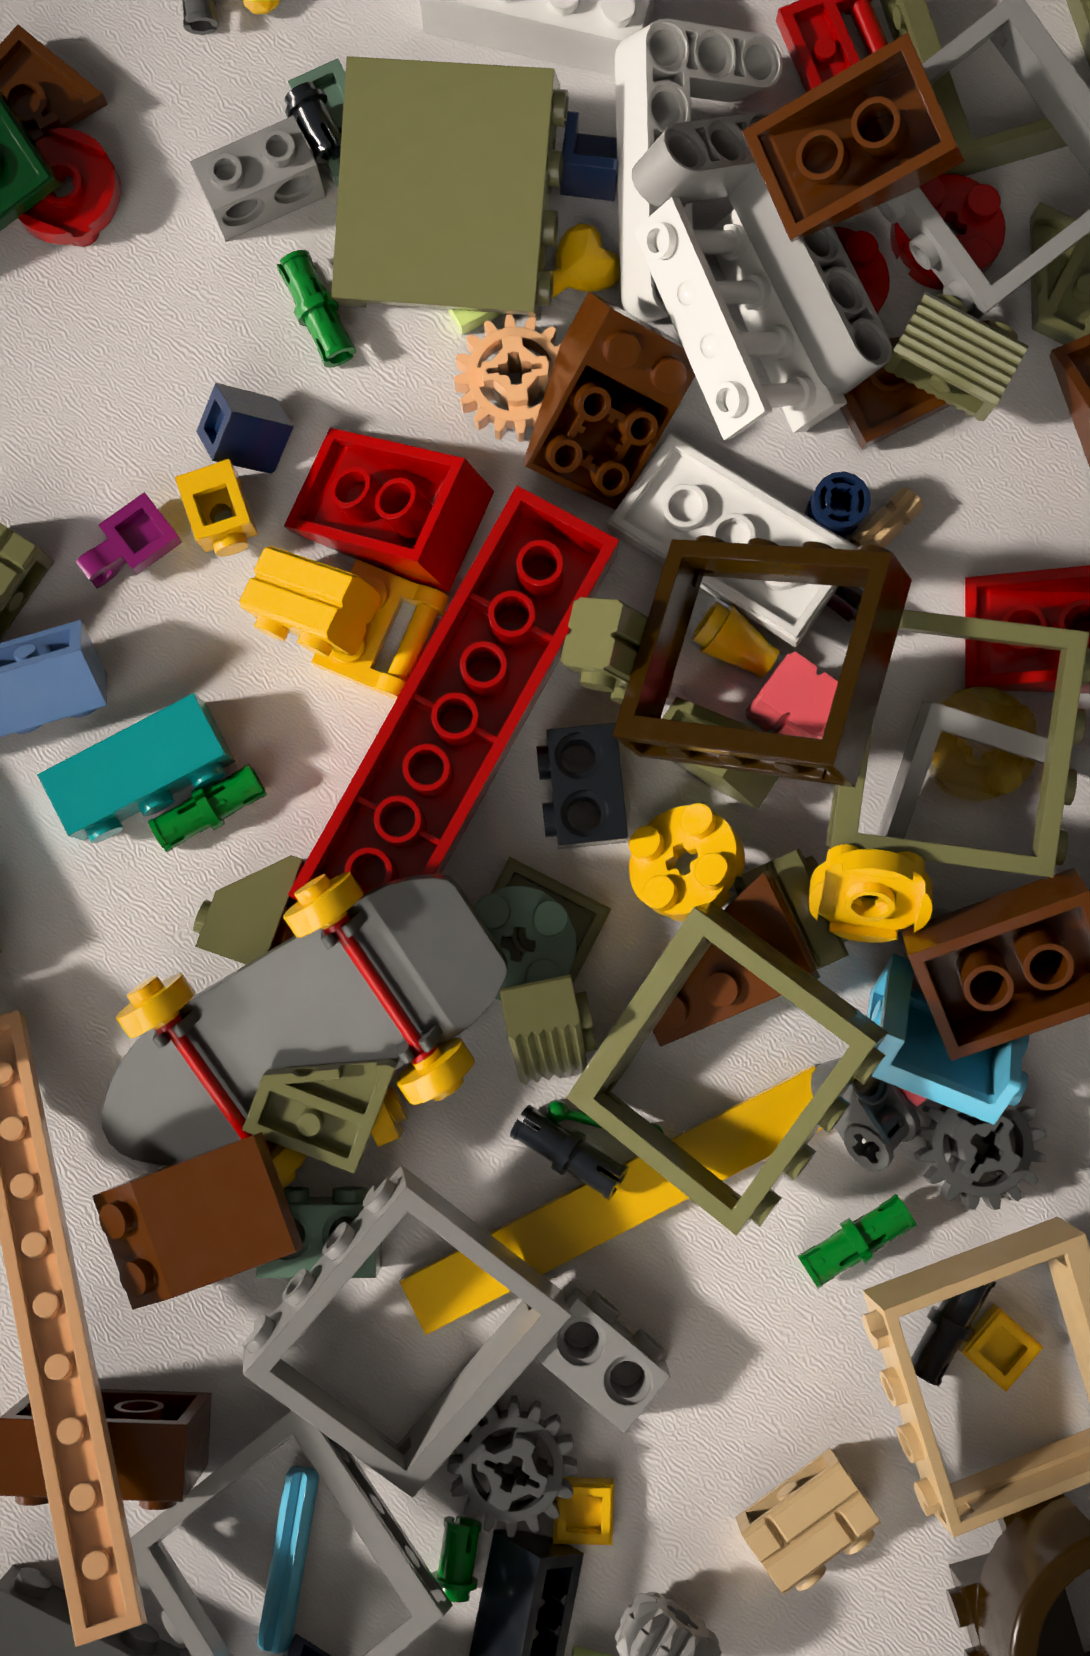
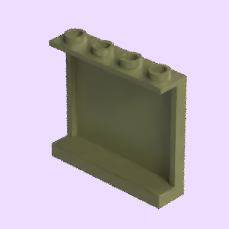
M347 56L331 295L333 299L347 307L366 308V303L522 314L536 317V321H541L542 305L550 306L553 295V270H545L547 246H556L558 236V211L550 210L552 187H561L563 177V151L555 150L557 127H566L569 104L568 89H560V83L554 68Z

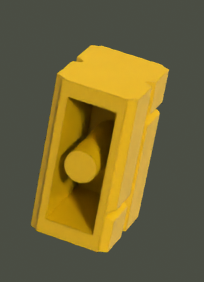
M273 546L265 547L254 568L256 575L254 578L249 579L239 600L241 608L257 618L254 628L283 642L286 641L289 633L299 636L297 644L326 658H329L332 649L350 656L356 654L367 632L365 626L367 623H371L382 600L381 593L358 575Z

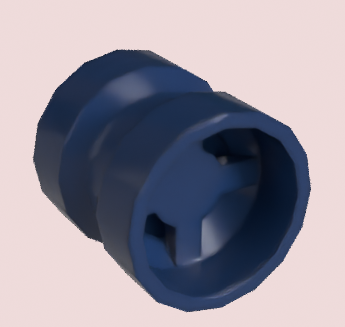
M845 471L831 473L824 477L816 486L813 495L807 502L804 514L846 539L853 534L867 515L871 504L870 491L865 482L855 474Z

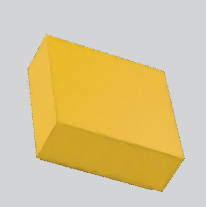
M993 1303L973 1327L975 1333L970 1342L963 1341L958 1350L1007 1392L1044 1347Z
M564 1477L573 1485V1495L571 1499L558 1496L555 1498L560 1509V1516L553 1520V1544L613 1545L614 1479Z

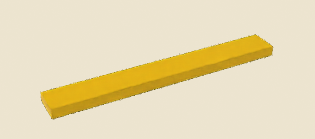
M811 1065L670 1139L723 1181L772 1155L813 1098L811 1078L816 1067ZM635 1156L622 1163L629 1167L621 1185L616 1184L617 1191L610 1200H607L601 1193L583 1183L489 1232V1234L543 1275L689 1199V1197L640 1157ZM457 1249L402 1277L399 1281L425 1335L510 1292L509 1289Z

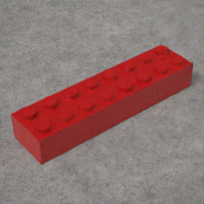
M516 485L287 894L288 896L297 900L294 895L295 892L322 874H326L328 879L331 880L343 873L350 872L364 892L363 895L389 881L413 875L442 874L561 658L565 637L572 633V629L568 627L574 601L580 597H595L616 559L619 539Z

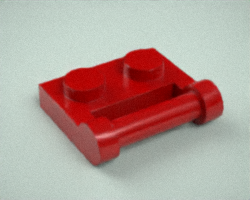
M799 0L778 9L776 17L777 26L806 92L860 61L840 13L851 15L868 56L888 44L871 5L872 0Z

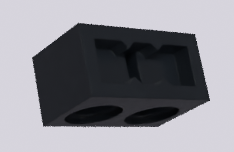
M616 723L546 730L547 745L536 746L539 780L551 779L553 802L542 803L545 837L556 836L558 850L626 843L628 840L618 740L612 736ZM571 746H584L592 753L594 765L587 772L580 774L572 773L564 767L561 761L563 752ZM581 801L592 803L600 813V823L597 827L590 831H579L573 828L567 818V812L573 804Z

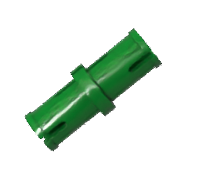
M297 250L281 258V264H277V269L294 299L293 301L296 305L294 313L299 324L307 327L325 367L332 368L348 362L354 357L353 354H356L357 350L340 320L337 312L339 308L338 302L331 297L332 292L327 291L322 283L309 251Z
M248 763L229 777L206 789L201 786L192 790V797L181 802V804L148 820V823L158 843L166 852H169L187 839L210 827L213 830L225 825L224 819L243 807L264 798L268 794L255 770Z
M895 1194L877 1208L862 1215L853 1222L850 1218L841 1222L840 1226L842 1229L797 1256L819 1289L834 1279L835 1276L863 1261L866 1265L875 1259L873 1255L875 1252L918 1226L902 1200Z

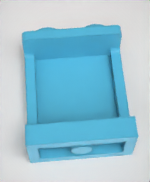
M893 953L872 988L869 997L867 1017L889 1032L877 1048L886 1056L880 1062L872 1077L994 1125L1008 1105L1016 1106L1024 1095L1028 1074L1022 1071V1058L1028 1047L1029 1035L951 1061L924 994L912 990L914 969L910 960Z

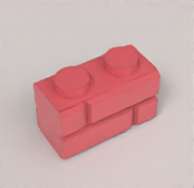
M796 651L787 654L746 709V718L765 732L773 730L776 734L822 739L838 681L825 672L818 675L816 673L817 666Z

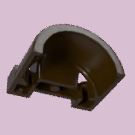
M1064 1494L999 1519L1002 1534L997 1539L990 1553L949 1564L955 1587L946 1590L948 1602L958 1627H967L972 1647L964 1649V1656H1090V1651L1084 1653L1065 1589L1075 1578L1090 1569V1520Z

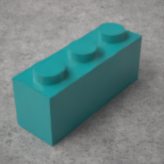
M192 693L37 774L67 835L83 841L90 839L91 843H98L122 831L123 826L121 822L139 812L145 817L166 809L175 802L172 795L186 787L193 785L194 789L201 786L205 788L219 781L226 775L223 768L236 761L206 703Z

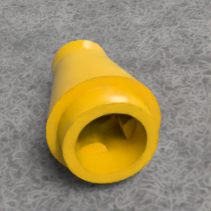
M718 601L706 612L691 638L701 645V653L749 671L760 679L771 669L780 653V650L771 645L733 604L727 608Z

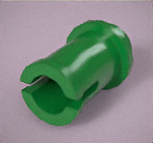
M447 1516L444 1519L443 1525L445 1528L438 1571H434L432 1574L451 1602H467L470 1599V1592L477 1589L478 1580L473 1576L482 1523L472 1518L456 1516L455 1520L454 1517Z

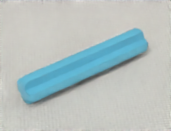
M292 1466L285 1475L257 1640L259 1648L263 1651L284 1653L292 1642L319 1482V1474L313 1468Z

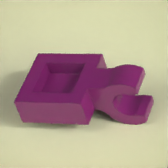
M144 492L98 525L108 539L84 553L75 562L96 589L112 580L126 562L133 572L138 575L180 545L182 541Z

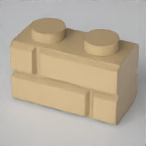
M831 1448L827 1449L735 1517L744 1540L783 1595L793 1587L802 1591L816 1584L825 1574L826 1567L824 1564L842 1551L847 1555H851L862 1550L873 1539V1528L881 1523L874 1509Z

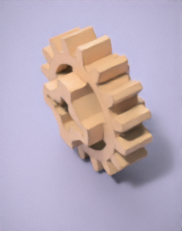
M509 314L505 318V328L497 330L495 325L488 320L484 322L485 338L481 340L472 334L467 336V348L471 355L457 354L456 365L462 374L454 377L456 392L466 393L460 399L463 413L477 410L474 422L478 430L492 423L495 427V439L501 440L507 429H514L518 442H524L526 428L535 427L542 401L530 409L529 406L538 396L545 395L560 345L554 346L556 329L553 326L540 334L536 332V317H529L523 328L516 327L513 315ZM528 349L537 352L541 356H535ZM500 350L492 361H486L489 356ZM514 372L520 373L522 383L518 385L511 384L509 374ZM489 400H496L507 410L496 407Z

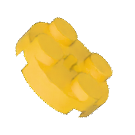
M701 803L679 806L661 813L650 821L647 826H642L635 830L629 841V850L632 853L629 860V877L635 894L658 914L668 916L676 921L684 922L695 906L713 902L722 908L732 896L728 890L734 884L736 875L741 877L745 867L744 847L738 833L725 819ZM684 853H697L698 858L690 862L691 872L683 875L681 871L677 868L675 869L676 862Z
M840 844L828 850L826 861L819 865L811 876L809 910L816 921L818 913L824 919L830 921L829 931L839 937L865 943L889 942L897 940L899 929H904L914 924L915 933L927 924L933 910V885L925 872L924 859L916 853L909 851L894 853L879 849H859L853 845ZM873 895L875 898H864L863 896Z

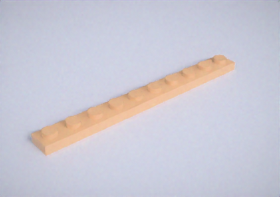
M17 1010L0 1015V1242L75 1647L146 1624L147 1619L26 1018Z

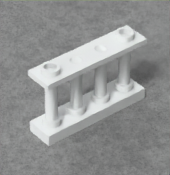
M671 197L633 231L723 440L733 439L770 413L772 408L782 407L793 433L809 430L847 404L843 394L830 391L817 376L735 209L710 230L693 229L679 197ZM704 254H715L726 281H715ZM726 305L738 306L749 332L738 333ZM749 356H760L771 384L761 385Z

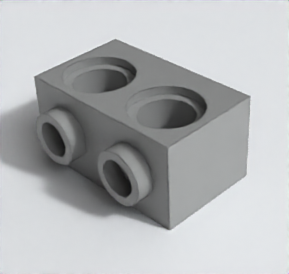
M294 115L190 161L225 241L326 197L317 164Z
M576 1287L566 1299L571 1317L538 1353L535 1359L625 1434L671 1377L667 1364L662 1359L667 1352L654 1338L642 1329H639L633 1335L616 1321L621 1313L600 1293L593 1290L588 1297ZM576 1322H586L591 1324L598 1333L593 1343L579 1348L572 1346L566 1341L564 1334L567 1328ZM632 1361L642 1367V1375L636 1383L623 1386L611 1379V1371L620 1362Z

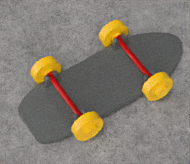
M350 872L343 873L331 880L328 879L326 874H322L295 892L294 895L298 902L283 915L284 920L295 934L292 938L196 995V992L183 973H177L163 981L160 980L158 975H155L142 982L126 995L131 1003L123 1008L115 1019L129 1038L139 1035L140 1037L125 1054L113 1075L102 1111V1130L109 1144L120 1154L136 1161L156 1165H171L253 1135L242 1131L262 1075L267 1069L391 1059L398 1062L396 1070L410 1063L397 1078V1085L410 1104L417 1105L431 1099L434 1101L445 1099L461 1087L464 1082L463 1077L471 1070L475 1063L473 1055L463 1040L454 1037L475 1023L494 1001L499 989L504 984L508 970L506 956L458 883L450 876L441 874L413 875L389 881L363 895L364 892ZM265 1139L282 1188L284 1189L295 1179L297 1175L295 1170L303 1163L307 1155Z

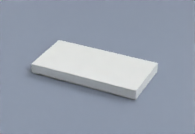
M673 433L669 434L607 522L610 531L662 564H665L672 539L696 541V538L702 535L713 536L729 543L747 544L750 539L761 538L772 541L780 546L801 547L804 542L815 541L827 544L834 549L858 550L857 546ZM703 576L700 588L729 606L733 604L741 614L796 648L838 586Z

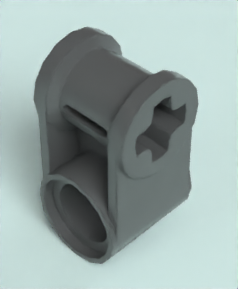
M841 1058L824 1062L815 1068L811 1078L813 1096ZM872 1076L864 1085L857 1079L852 1082L842 1096L851 1105L835 1125V1129L844 1141V1145L852 1158L863 1167L872 1171H881L887 1168L892 1162L894 1150L899 1144L912 1140L921 1128L917 1112L906 1101L899 1088ZM900 1120H902L901 1126L898 1124Z

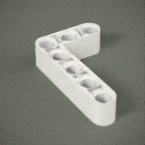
M666 18L658 19L620 42L616 49L615 89L620 297L624 310L646 323L669 317V314L633 231L660 207L648 203L640 196L631 178L632 168L668 126L691 121L690 97L722 102H737L776 83L782 71V58L777 44L770 37L760 33ZM692 203L682 204L693 228ZM655 287L658 291V297L656 296Z

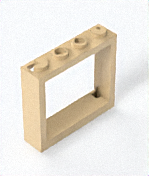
M1059 1217L862 1290L869 1313L862 1316L864 1328L875 1350H881L886 1369L879 1372L880 1380L890 1403L894 1407H899L903 1420V1425L897 1426L898 1438L911 1463L916 1462L921 1480L914 1482L916 1496L926 1516L934 1514L953 1538L1090 1483V1428L949 1484L899 1317L1047 1261L1090 1404V1247L1086 1233Z

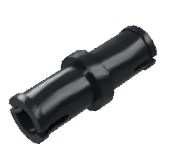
M528 1105L521 1113V1116L524 1117L523 1122L518 1119L516 1120L510 1132V1137L514 1140H519L553 1162L551 1169L560 1175L568 1172L601 1193L604 1198L610 1200L617 1191L616 1184L621 1185L629 1167L624 1164L621 1165L585 1142L587 1135L579 1130L574 1129L572 1132H569L535 1110V1107Z
M996 1281L943 1300L939 1307H931L927 1315L931 1322L911 1356L913 1367L918 1377L932 1385H941L942 1378L963 1341L970 1342L975 1330L971 1325L991 1289L995 1287Z

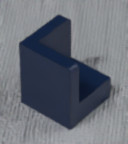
M568 111L562 148L563 177L560 195L614 201L618 176L617 138L578 133L579 112Z
M215 382L196 432L212 461L220 462L230 459L233 466L271 474L277 468L294 426L276 398Z

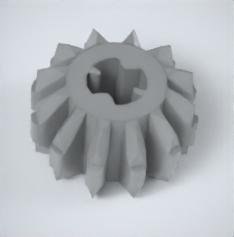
M657 1592L639 1593L633 1604H629L619 1621L621 1625L614 1636L617 1642L616 1649L620 1656H720L722 1653L715 1633L706 1628L703 1620L696 1618L690 1613L689 1608H683L672 1598H664Z

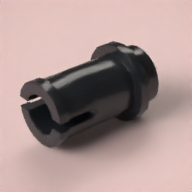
M305 82L291 89L285 96V103L287 105L285 114L287 118L294 115L303 136L313 152L314 159L319 164H325L329 161L325 153L327 150L332 160L340 157L342 135L326 107L328 100L326 93L322 89H316L312 82Z

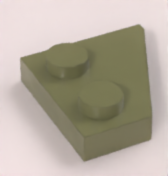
M1039 202L1030 217V255L1077 219ZM1090 233L1031 278L1032 330L1063 345L1090 334Z
M391 1059L267 1069L262 1075L242 1131L253 1135L262 1132L264 1138L268 1141L355 1174L398 1062Z

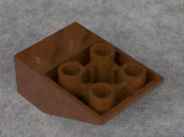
M589 291L561 342L523 465L616 510L633 487L696 376L682 343Z

